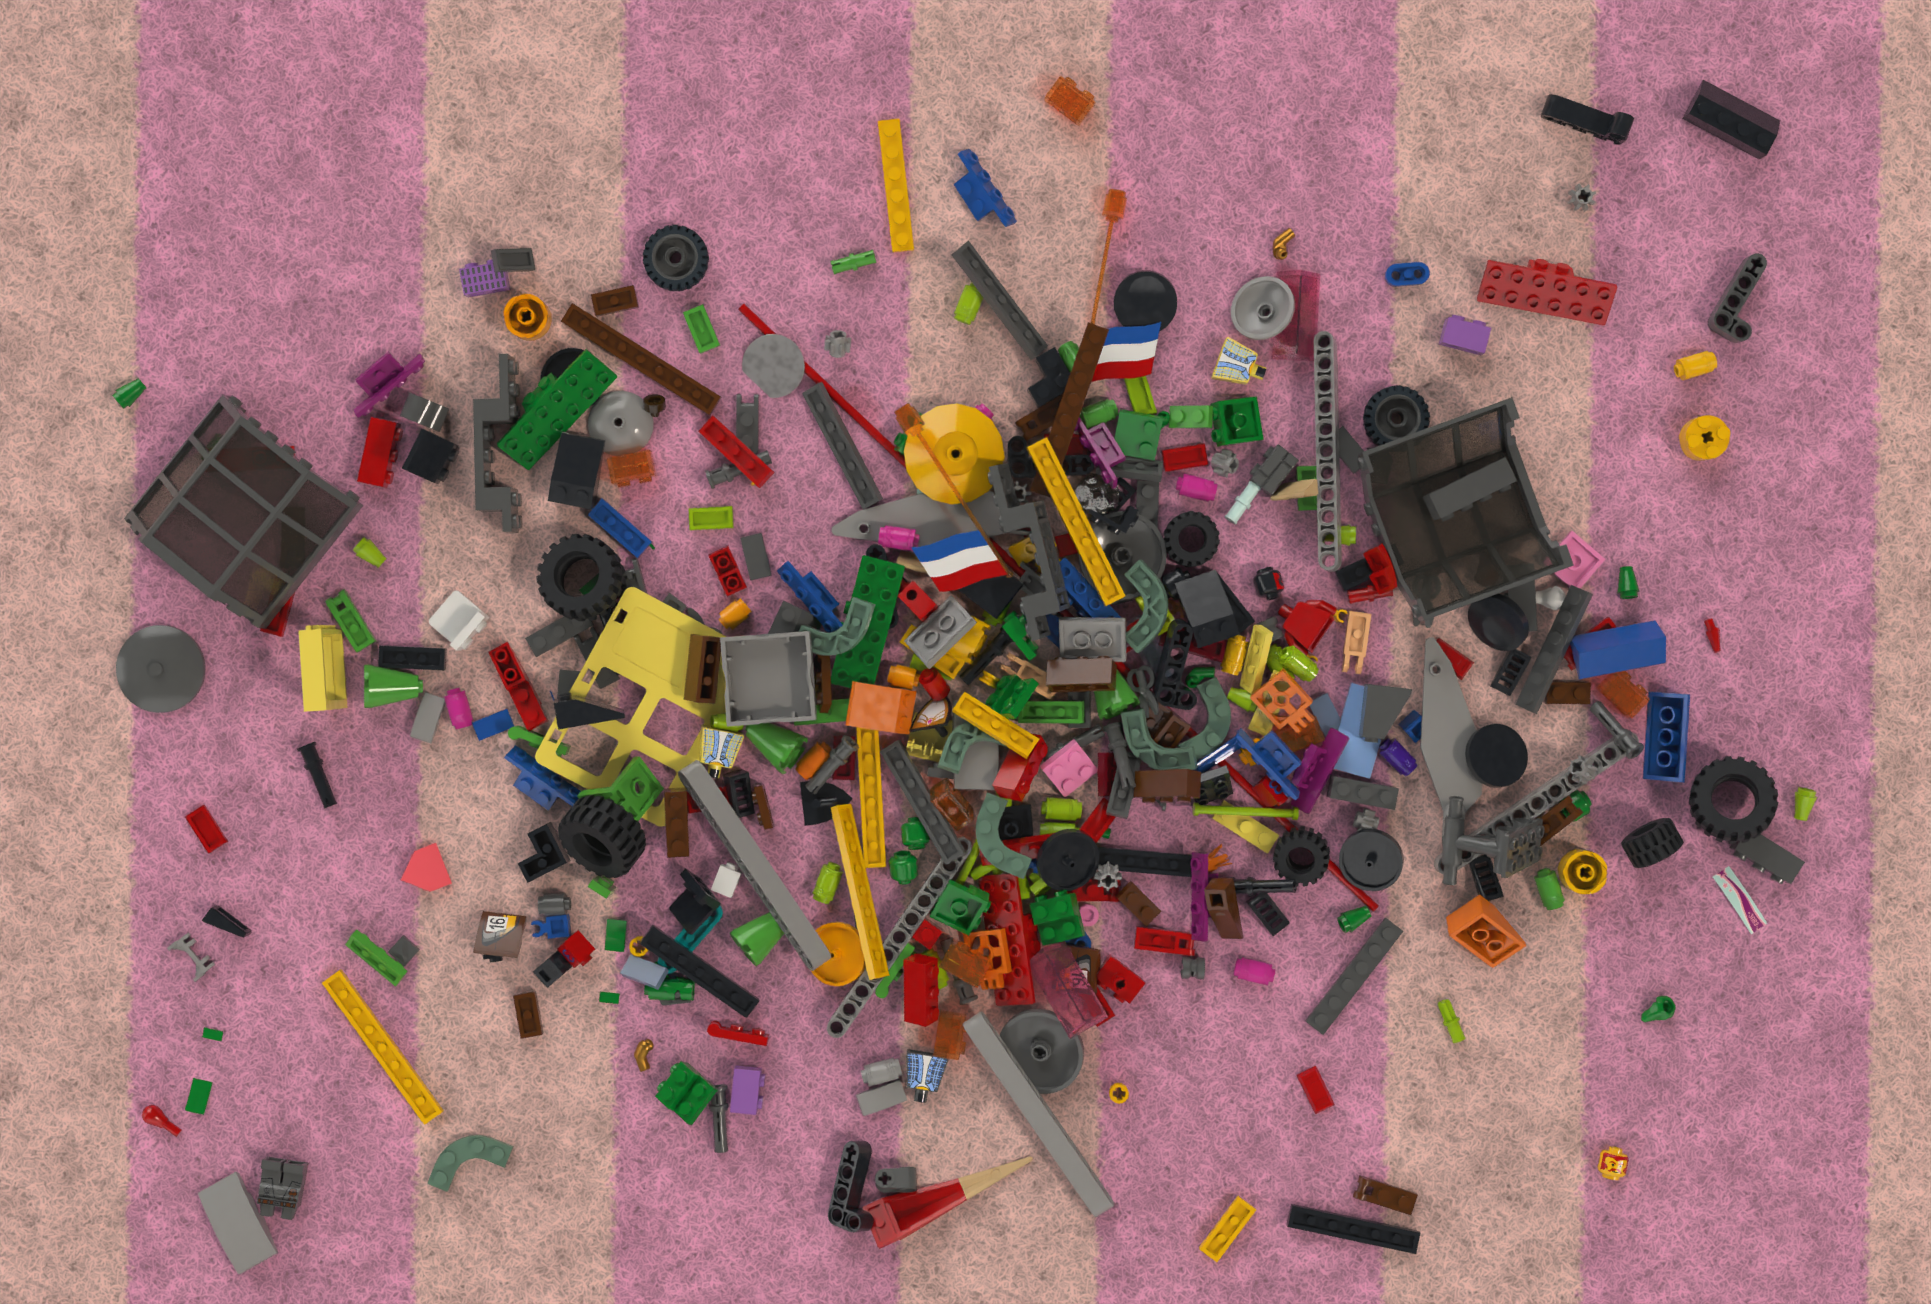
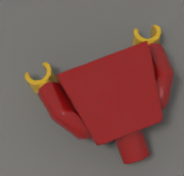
M1307 600L1305 603L1299 601L1294 609L1287 604H1283L1278 611V615L1286 619L1282 627L1286 630L1284 637L1288 646H1295L1307 657L1314 658L1318 662L1317 657L1313 654H1308V651L1310 653L1314 651L1334 620L1339 623L1344 622L1339 619L1340 612L1348 615V612L1343 609L1337 610L1335 606L1324 600Z

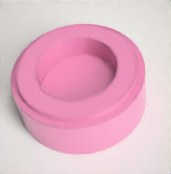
M1084 904L1079 908L1084 926H1092L1098 921L1099 913L1095 906Z

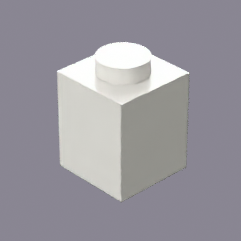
M727 862L726 865L721 864L711 890L732 898L742 871L738 870L739 866Z

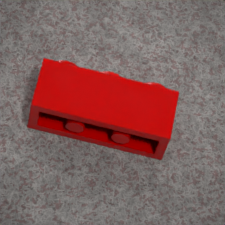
M374 417L370 418L357 482L387 488L388 484L392 483L394 472L391 471V468L398 458L396 445L397 441H401L403 429L400 428L401 424Z
M1032 734L1039 738V741L1027 759L1009 749L992 784L999 797L1023 801L1048 751V746L1041 735Z
M915 953L903 959L904 1022L927 1027L936 1022L939 1017L938 958Z

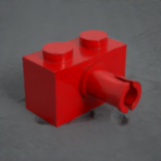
M1111 954L1102 963L1097 973V984L1105 990L1108 987L1114 991L1113 996L1121 1003L1127 1001L1130 1004L1146 984L1145 980Z

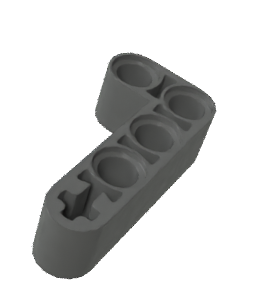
M1755 253L1742 261L1709 316V328L1732 343L1743 342L1749 339L1752 334L1751 326L1737 317L1767 266V260L1762 254ZM1752 261H1756L1755 266L1757 268L1751 270V268L1753 267ZM1740 278L1744 279L1746 282L1745 289L1741 288L1739 285ZM1729 297L1735 301L1734 308L1730 307L1727 303ZM1717 316L1722 317L1724 320L1722 327L1716 322ZM1736 327L1740 328L1743 332L1741 338L1735 334Z

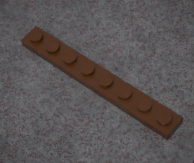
M573 303L561 320L563 324L709 416L722 398Z
M1089 322L1087 323L1048 437L1061 466L1063 465L1109 329ZM1037 470L1030 491L1050 497Z

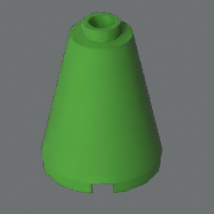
M364 665V708H373L417 698L418 693H423V680H418V675L373 665Z
M1118 670L1116 673V691H1094L1097 713L1100 720L1121 715L1122 711H1126L1128 706L1132 705L1135 708L1140 704L1139 698Z
M773 723L747 725L745 728L747 731L746 737L781 774L787 773L784 769L787 767L791 769L805 750L802 747L803 742H808L807 737Z
M768 912L733 929L730 935L737 946H740L745 956L755 966H758L784 933L771 913Z

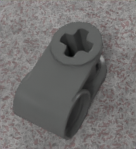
M900 1167L879 1170L875 1175L877 1189L884 1193H909L917 1191L916 1168ZM884 1176H887L889 1180L887 1185H883L882 1180Z

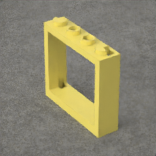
M335 625L305 626L306 630L298 631L304 712L348 708L342 629H336Z

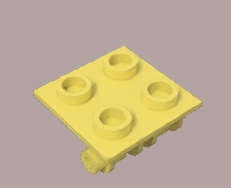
M915 712L913 721H914V719H915V717H916V715H917L918 712ZM949 720L948 725L944 726L948 731V735L945 737H941L935 728L910 732L906 747L909 756L939 762L944 745L952 733L953 721Z

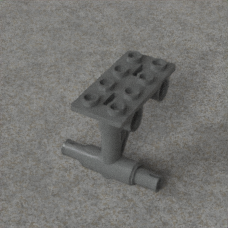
M1460 796L1449 797V812L1444 819L1445 826L1442 839L1441 862L1444 865L1443 884H1457V867L1461 864L1462 850L1484 854L1488 858H1493V872L1501 874V878H1508L1541 859L1543 850L1540 844L1541 838L1544 835L1542 819H1514L1513 827H1497L1496 836L1464 835L1465 820L1462 817L1464 798Z

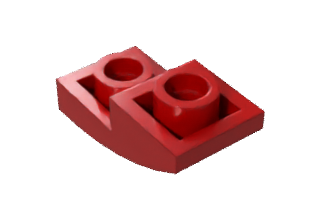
M729 546L708 554L727 596L747 588Z

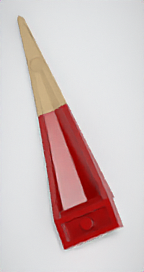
M1027 1157L985 1171L923 1187L915 1192L883 1197L863 1206L862 1209L869 1212L873 1217L874 1221L871 1232L877 1247L881 1249L898 1240L901 1241L1032 1161L1033 1157Z

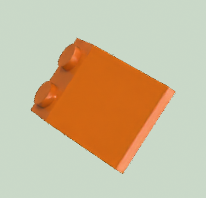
M852 681L845 725L909 735L917 691Z
M1480 894L1446 917L1449 936L1492 968L1526 947V942L1499 910Z

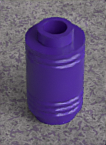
M1387 738L1380 744L1379 754L1400 775L1403 774L1406 777L1417 767L1416 759L1395 738L1391 740Z

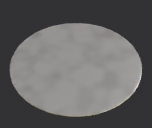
M778 334L761 336L754 340L744 353L742 371L770 398L783 397L794 391L804 375L805 364L802 352L791 339Z

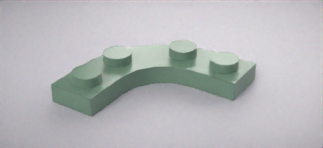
M1138 560L1124 574L1140 592L1144 602L1143 615L1126 633V642L1136 653H1140L1156 638L1165 624L1168 613V599L1165 588L1157 575L1143 560Z
M853 597L847 618L843 626L837 631L828 633L807 625H801L799 632L811 631L813 653L819 655L845 653L854 648L865 636L876 604Z
M1217 677L1196 686L1207 711V723L1203 731L1177 745L1178 748L1194 746L1197 760L1217 749L1224 741L1230 727V705Z
M1144 708L1121 712L1128 746L1137 758L1139 757L1149 765L1148 767L1155 770H1194L1198 768L1194 746L1164 748L1151 738Z
M965 722L957 726L949 735L937 767L959 774L965 753L974 743L988 741L1002 746L1005 745L969 722Z
M987 792L976 821V838L979 848L992 865L1024 879L1032 858L1012 851L1003 844L999 836V823L1008 801Z
M470 1135L460 1138L451 1143L440 1154L427 1184L448 1192L459 1166L466 1160L473 1158L484 1159L505 1168L514 1146L484 1135Z

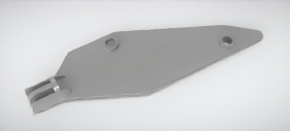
M988 491L972 502L953 505L932 500L924 493L860 510L832 527V533L836 536L878 541L880 527H885V525L915 529L916 534L920 535L918 547L932 544L955 534L979 530L984 539L1003 533L1029 536V531L1017 529L1005 532L1004 528H1001L999 524V507H996L993 499V494L995 493ZM862 524L868 527L865 533L860 530Z
M1431 637L1425 641L1420 749L1443 810V839L1444 819L1449 812V797L1460 796L1464 798L1462 817L1465 820V813L1482 795V783L1471 774L1465 757L1467 742L1476 731L1452 663L1437 641ZM1434 666L1437 667V672H1436V673L1433 672V667H1434Z

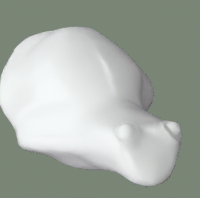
M1558 586L1536 591V603L1549 609L1551 608L1554 611L1561 608L1566 597L1565 592Z

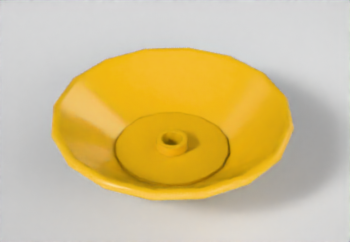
M958 403L937 406L921 415L908 432L904 448L906 471L916 488L932 500L951 505L972 502L987 493L993 486L988 479L989 467L1003 464L1005 458L1002 437L993 421L978 409ZM954 449L959 451L958 458H953L951 455Z

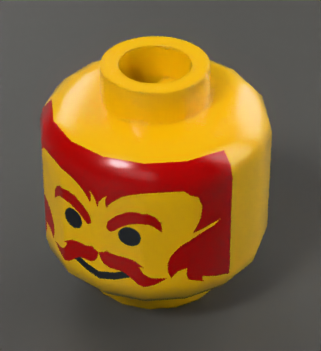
M1609 1146V1150H1602L1600 1152L1598 1171L1602 1173V1177L1619 1180L1620 1177L1626 1175L1629 1158L1626 1154L1622 1153L1623 1149Z

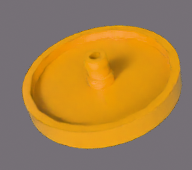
M831 922L817 928L815 931L829 950L831 959L814 971H811L812 974L819 981L830 986H843L857 980L866 968L858 930L844 922Z

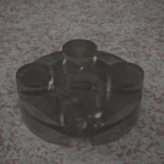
M1089 473L1080 481L1075 491V495L1084 512L1090 508L1099 514L1106 512L1109 514L1117 507L1120 499L1118 484L1116 488L1112 489L1109 483L1106 484L1103 481L1101 475ZM1101 492L1103 496L1094 499L1093 493Z

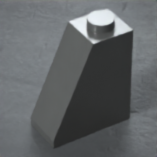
M1365 684L1359 736L1365 737L1364 741L1377 743L1378 739H1385L1412 694V689Z

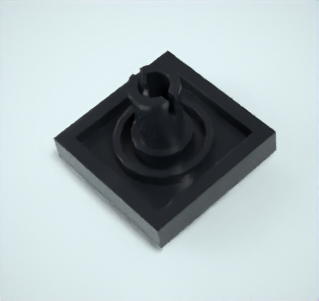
M1226 765L1201 774L1200 798L1191 799V807H1193V803L1207 805L1211 801L1222 800L1233 794L1230 774Z
M1031 804L1012 805L1005 808L998 828L1001 841L1033 836Z

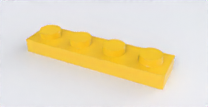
M966 692L963 693L952 710L959 717L1026 759L1039 741V738Z

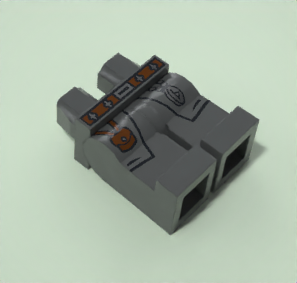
M274 1157L262 1159L261 1182L257 1198V1204H260L261 1216L272 1217L276 1206L282 1207V1219L292 1220L295 1217L297 1208L301 1206L308 1162L294 1160L286 1162V1159Z

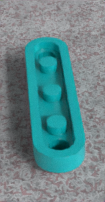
M720 905L716 909L715 916H709L692 935L683 929L675 940L693 952L722 918V906ZM658 958V965L666 967L669 970L668 974L677 970L667 965L661 958Z

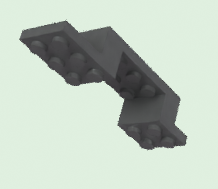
M499 354L500 398L473 399L475 510L481 512H502L503 532L511 534L519 533V529L523 525L522 516L518 515V507L522 506V495L518 493V489L512 487H492V485H495V473L491 472V463L495 462L494 450H491V441H494V429L490 428V425L515 424L516 419H520V407L516 406V397L520 395L519 384L515 382V375H519V363L515 362V358L509 354Z
M1009 464L989 467L988 479L990 484L994 486L995 494H993V499L996 507H999V524L1001 528H1004L1005 532L1031 527L1029 537L1031 543L1035 544V561L1038 566L1040 565L1042 572L1040 574V581L1042 586L1046 588V591L1022 597L1020 608L1022 614L1026 616L1027 624L1025 628L1027 635L1031 636L1032 641L1039 640L1051 635L1046 615L1070 608L1045 502L1041 500L1019 506Z

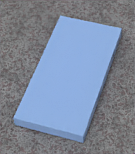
M1350 683L1338 731L1349 737V741L1334 769L1370 779L1381 739H1378L1377 743L1364 741L1365 737L1359 736L1364 686Z

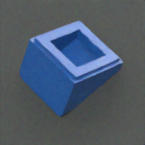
M1413 710L1398 725L1414 743L1421 739L1422 716Z

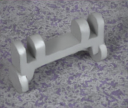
M187 933L181 939L172 943L167 949L168 951L178 949L189 954L196 963V977L193 981L197 982L215 963L212 962L207 967L204 965L211 958L207 955L202 960L199 959L190 948L196 943V940L193 938L188 943L184 941L191 935Z

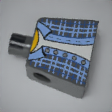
M907 1049V1088L915 1089L914 1101L926 1103L928 1091L938 1092L948 1063V1055Z

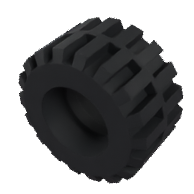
M1193 511L1181 513L1174 517L1164 530L1163 538L1166 552L1169 554L1170 559L1185 567L1199 566L1212 559L1220 544V533L1216 528L1215 522H1212L1209 516ZM1185 527H1197L1204 535V544L1196 552H1187L1179 544V534Z
M1660 818L1632 831L1623 839L1621 845L1633 867L1644 868L1656 864L1677 852L1684 841L1671 818Z
M1300 826L1299 830H1296V827L1291 828L1290 832H1284L1283 836L1277 841L1273 855L1275 871L1279 870V877L1282 878L1284 876L1285 879H1295L1297 886L1299 883H1303V887L1308 886L1309 882L1312 885L1317 883V879H1321L1324 876V872L1327 871L1329 864L1330 848L1327 847V840L1322 839L1320 832L1315 834L1313 828H1310L1309 831L1305 830V826ZM1303 847L1312 852L1315 860L1309 865H1298L1290 859L1289 852L1294 848Z

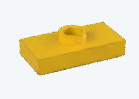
M1029 536L1008 548L1019 567H1021L1020 563L1022 561L1028 563L1035 559V544L1031 543Z

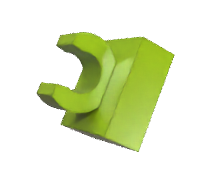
M1032 873L1028 876L1034 883L1029 888L1036 897L1043 896L1051 889L1037 873Z

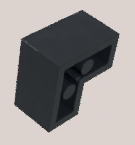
M1055 347L1035 359L1045 378L1030 386L1027 391L1037 408L1061 396L1064 393L1070 376L1069 370Z
M551 822L527 833L537 854L519 862L518 865L527 883L571 861Z

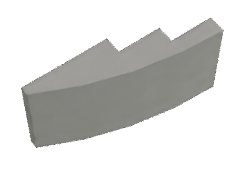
M953 701V708L958 701ZM953 713L952 731L960 724L962 725L967 722L955 713ZM980 741L970 746L965 753L959 774L954 773L953 789L995 790L992 784L999 772L998 744Z
M234 1172L198 1193L215 1234L238 1274L244 1273L278 1253L265 1218L258 1212L254 1199L247 1192L238 1172Z

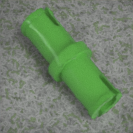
M873 249L856 255L851 253L849 257L831 261L834 275L851 269L856 271L859 267L877 263Z

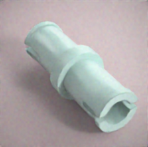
M1249 481L1241 495L1234 499L1236 502L1227 515H1225V518L1236 525L1245 510L1251 507L1250 503L1261 488L1254 482Z

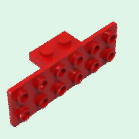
M1529 259L1528 266L1524 267L1488 260L1478 291L1477 301L1606 325L1618 287L1617 284L1576 277L1572 267L1565 263L1552 264L1544 259Z
M1010 873L984 875L978 879L979 887L981 890L990 893L989 900L991 901L988 911L986 913L983 912L985 930L1005 928L1012 972L1003 973L1004 987L1001 989L996 987L994 989L996 1005L1034 1004L1035 994L1030 960L1041 956V945L1037 934L1038 925H1034L1032 913L1023 914L1017 876ZM988 935L990 945L992 947H1000L998 938L994 935ZM994 956L992 959L993 967L997 969L1002 964L1001 956Z

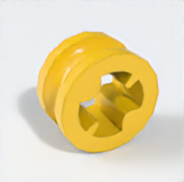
M983 670V677H979L980 681L994 689L997 687L996 682L1000 680Z
M643 936L635 937L629 944V950L634 956L641 957L648 952L647 948L637 952V948L634 947V942L637 944L638 940L641 941Z
M1114 1083L1109 1089L1110 1099L1118 1104L1124 1103L1129 1096L1128 1088L1123 1083ZM1118 1087L1121 1088V1091H1125V1095H1121L1122 1098L1120 1099L1113 1095V1091H1116Z

